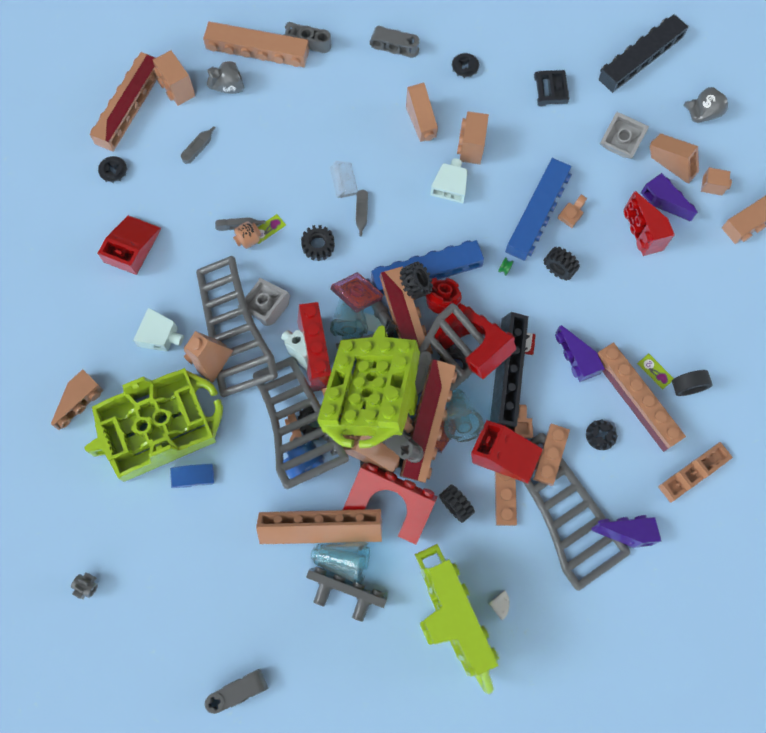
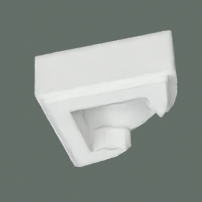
M504 590L488 603L501 620L507 616L509 610V596Z

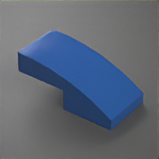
M213 464L170 468L171 488L213 485Z

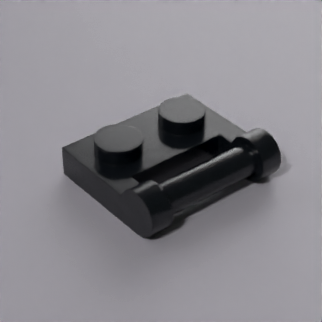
M565 70L537 71L534 73V80L536 81L538 91V106L567 104L569 102ZM544 79H548L550 96H545Z

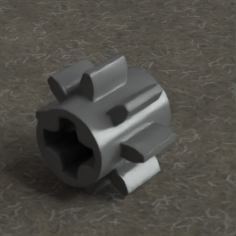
M85 573L84 576L78 574L71 584V588L74 589L72 595L82 600L85 596L90 598L98 587V584L95 583L97 578L89 573Z

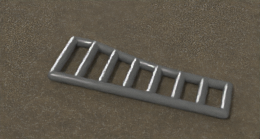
M229 256L198 269L196 274L208 336L223 341L251 331L254 340L231 348L233 350L231 356L258 346L264 354L261 357L225 370L222 368L217 376L220 396L226 397L276 379L278 373L274 356L257 329L248 309L235 257ZM229 265L231 274L206 284L205 274ZM233 281L235 291L209 301L208 291ZM233 299H238L239 308L212 317L211 308ZM243 314L247 324L216 335L214 325ZM264 363L268 364L269 373L226 388V377Z
M451 303L436 317L419 351L420 353L424 352L431 345L446 363L456 366L455 371L458 376L455 382L451 383L450 390L453 392L473 372L470 371L469 366L463 370L436 340L434 336L439 327L466 357L472 351L447 324L445 319L453 313L480 345L485 338L457 305Z
M289 357L275 363L277 371L290 366L293 372L266 384L257 385L271 420L274 434L276 472L285 489H290L349 460L344 447L337 444L328 435L331 442L283 463V453L327 434L323 433L322 429L319 428L282 445L283 435L317 421L321 408L294 357ZM268 367L253 373V378L269 373ZM295 379L299 381V386L272 398L270 397L269 390ZM302 392L306 394L308 399L276 412L275 404ZM309 406L313 407L315 413L280 428V419ZM333 449L336 450L339 457L296 477L288 478L287 470Z
M540 433L529 441L536 445L541 442L544 445L546 435ZM561 458L560 468L555 480L565 474L571 485L545 503L538 492L547 487V484L538 482L534 485L531 480L529 484L523 483L539 508L549 529L562 572L574 589L579 591L629 556L630 550L625 544L604 536L567 562L564 549L590 532L591 528L597 525L599 520L607 518L563 458ZM577 491L584 501L553 521L548 510ZM589 507L595 518L561 541L557 529ZM613 541L620 552L578 580L572 569Z

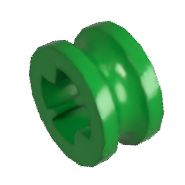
M505 257L498 272H504V275L507 276L514 261H508V258Z

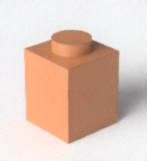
M709 167L702 178L701 192L722 196L731 187V171Z

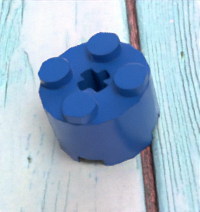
M310 441L306 445L303 444L287 452L288 457L285 460L283 459V463L317 448L313 441ZM323 455L315 457L287 470L286 474L290 479L322 465L325 458Z

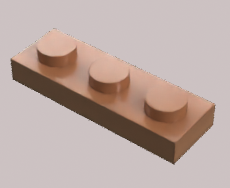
M550 424L533 480L550 486L554 485L570 432L569 429Z
M495 472L496 526H516V479Z

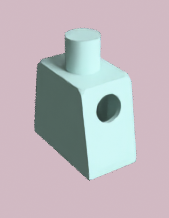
M452 159L451 165L442 164L432 184L430 196L463 204L466 193L467 169L461 168V160Z
M148 308L133 341L138 347L168 351L171 343L181 346L184 335L176 333L178 327L175 322Z
M289 330L285 331L281 339L285 341L288 353L307 371V354L303 333L300 330H296L294 333Z

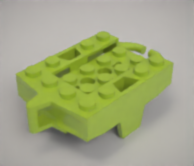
M383 325L377 328L373 337L341 340L317 419L323 433H327L337 444L348 448H353L354 440L346 439L343 435L373 436L367 440H359V448H370L393 435H402L408 412L412 416L415 415L418 401L415 380L420 351L416 340L389 338ZM355 358H356L357 362H356L355 369H354V373H353V376H352V373H351V372H352L353 365H354V361H355Z
M185 368L154 380L140 377L122 385L123 393L92 406L97 438L88 443L84 449L94 457L105 455L118 479L123 482L216 443L215 436L223 415L221 399L215 400L213 402L215 405L214 414L210 417L205 416L196 391L199 388H205L211 396L217 395L218 391L211 382L187 371ZM150 394V398L142 400L138 403L135 401L139 398H142ZM180 412L182 414L178 417H173V415L178 414ZM161 416H167L165 422H158ZM147 423V429L140 431L141 425ZM205 424V426H203V427H201V428H199V429H196V430H194V431H192V432H189V433H187V434H185V435H182V436H180V437L175 438V439L172 440V438H174V437H176V436H179V435H181V434H183V433H186V432H188V431H190V430H193V429H195V428H197V427H200V426H202V425ZM135 433V435L128 437V434ZM150 448L149 450H147V451H145V452H142V453H140V454H138V455H135L136 453H139V452H141V451H144V450Z
M435 544L414 554L426 583L428 594L435 607V612L420 622V627L429 645L450 641L466 675L470 677L475 676L482 690L487 694H492L494 686L489 670L499 666L497 660H499L498 653L494 646L491 648L487 641L489 634L485 626H480L467 598L470 596V593L465 583L461 584L458 576L460 572L456 563L452 564L450 559H445L438 544ZM437 554L440 564L426 568L422 560Z

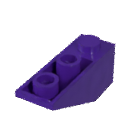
M662 173L646 183L641 191V194L654 207L687 221H692L698 213L695 206L689 203L682 192L677 190L670 179Z
M559 326L555 332V338L564 349V357L570 362L574 377L578 378L579 382L600 375L605 368L597 352L564 326Z
M646 515L637 516L632 520H629L628 517H622L613 522H610V519L599 520L598 524L591 528L593 532L633 548L653 546L661 542L655 517L647 518Z

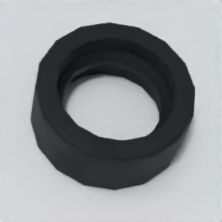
M708 370L688 372L672 380L676 396L699 393L713 386Z

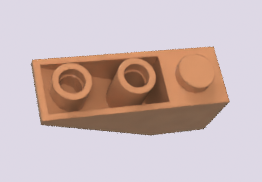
M83 369L67 383L52 419L51 425L58 430L68 426L71 419L81 414L91 401H95L100 397L103 391Z

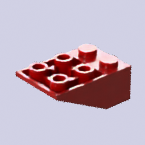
M637 191L633 192L623 212L625 218L630 223V231L637 240L638 250L642 252L643 256L664 251L675 236L668 218Z
M128 215L105 238L97 254L104 263L137 275L161 228Z
M486 420L471 452L472 463L529 484L543 449L506 426Z

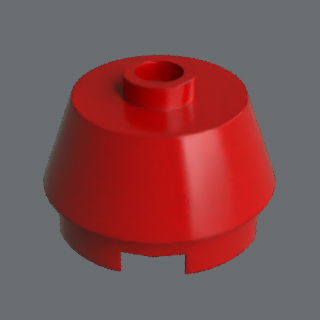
M450 278L445 280L432 279V282H430L433 284L432 292L425 295L427 306L431 311L440 314L451 303L456 305L460 303L462 296L457 282Z

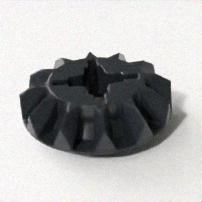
M461 53L454 57L452 69L453 72H456L457 76L460 75L463 78L469 76L471 78L473 74L477 73L479 62L472 54ZM466 64H468V68L465 67L462 69V65L465 66Z
M117 156L103 159L98 166L100 177L105 182L109 181L112 183L117 180L121 181V178L126 176V170H128L125 161ZM109 166L114 168L116 170V173H113L110 170L111 168Z
M601 419L593 421L587 427L586 439L593 448L608 450L616 443L618 435L616 434V428L611 425V422ZM599 430H601V432H608L604 436L605 439H603L602 437L595 438L597 434H599Z

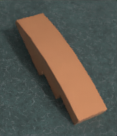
M719 442L659 485L658 488L671 503L733 457L723 444Z

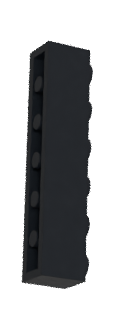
M675 14L669 18H664L660 25L654 26L645 37L641 36L633 46H628L623 54H618L610 64L606 63L600 70L601 74L598 80L612 93L680 41L689 26Z
M510 312L502 318L501 330L513 335L517 350L496 368L490 421L506 426L509 429L517 427L529 318V316Z

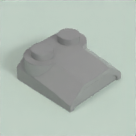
M616 112L600 145L619 156L632 159L649 126Z
M259 278V281L245 299L251 316L260 320L263 325L270 326L277 321L287 308L290 295L287 291Z

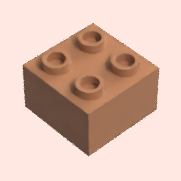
M172 50L153 59L155 65L153 70L158 77L157 81L162 89L165 88L167 90L166 94L170 101L174 100L177 106L195 97L190 77Z
M467 111L466 118H462L457 154H460L462 162L481 163L489 114Z

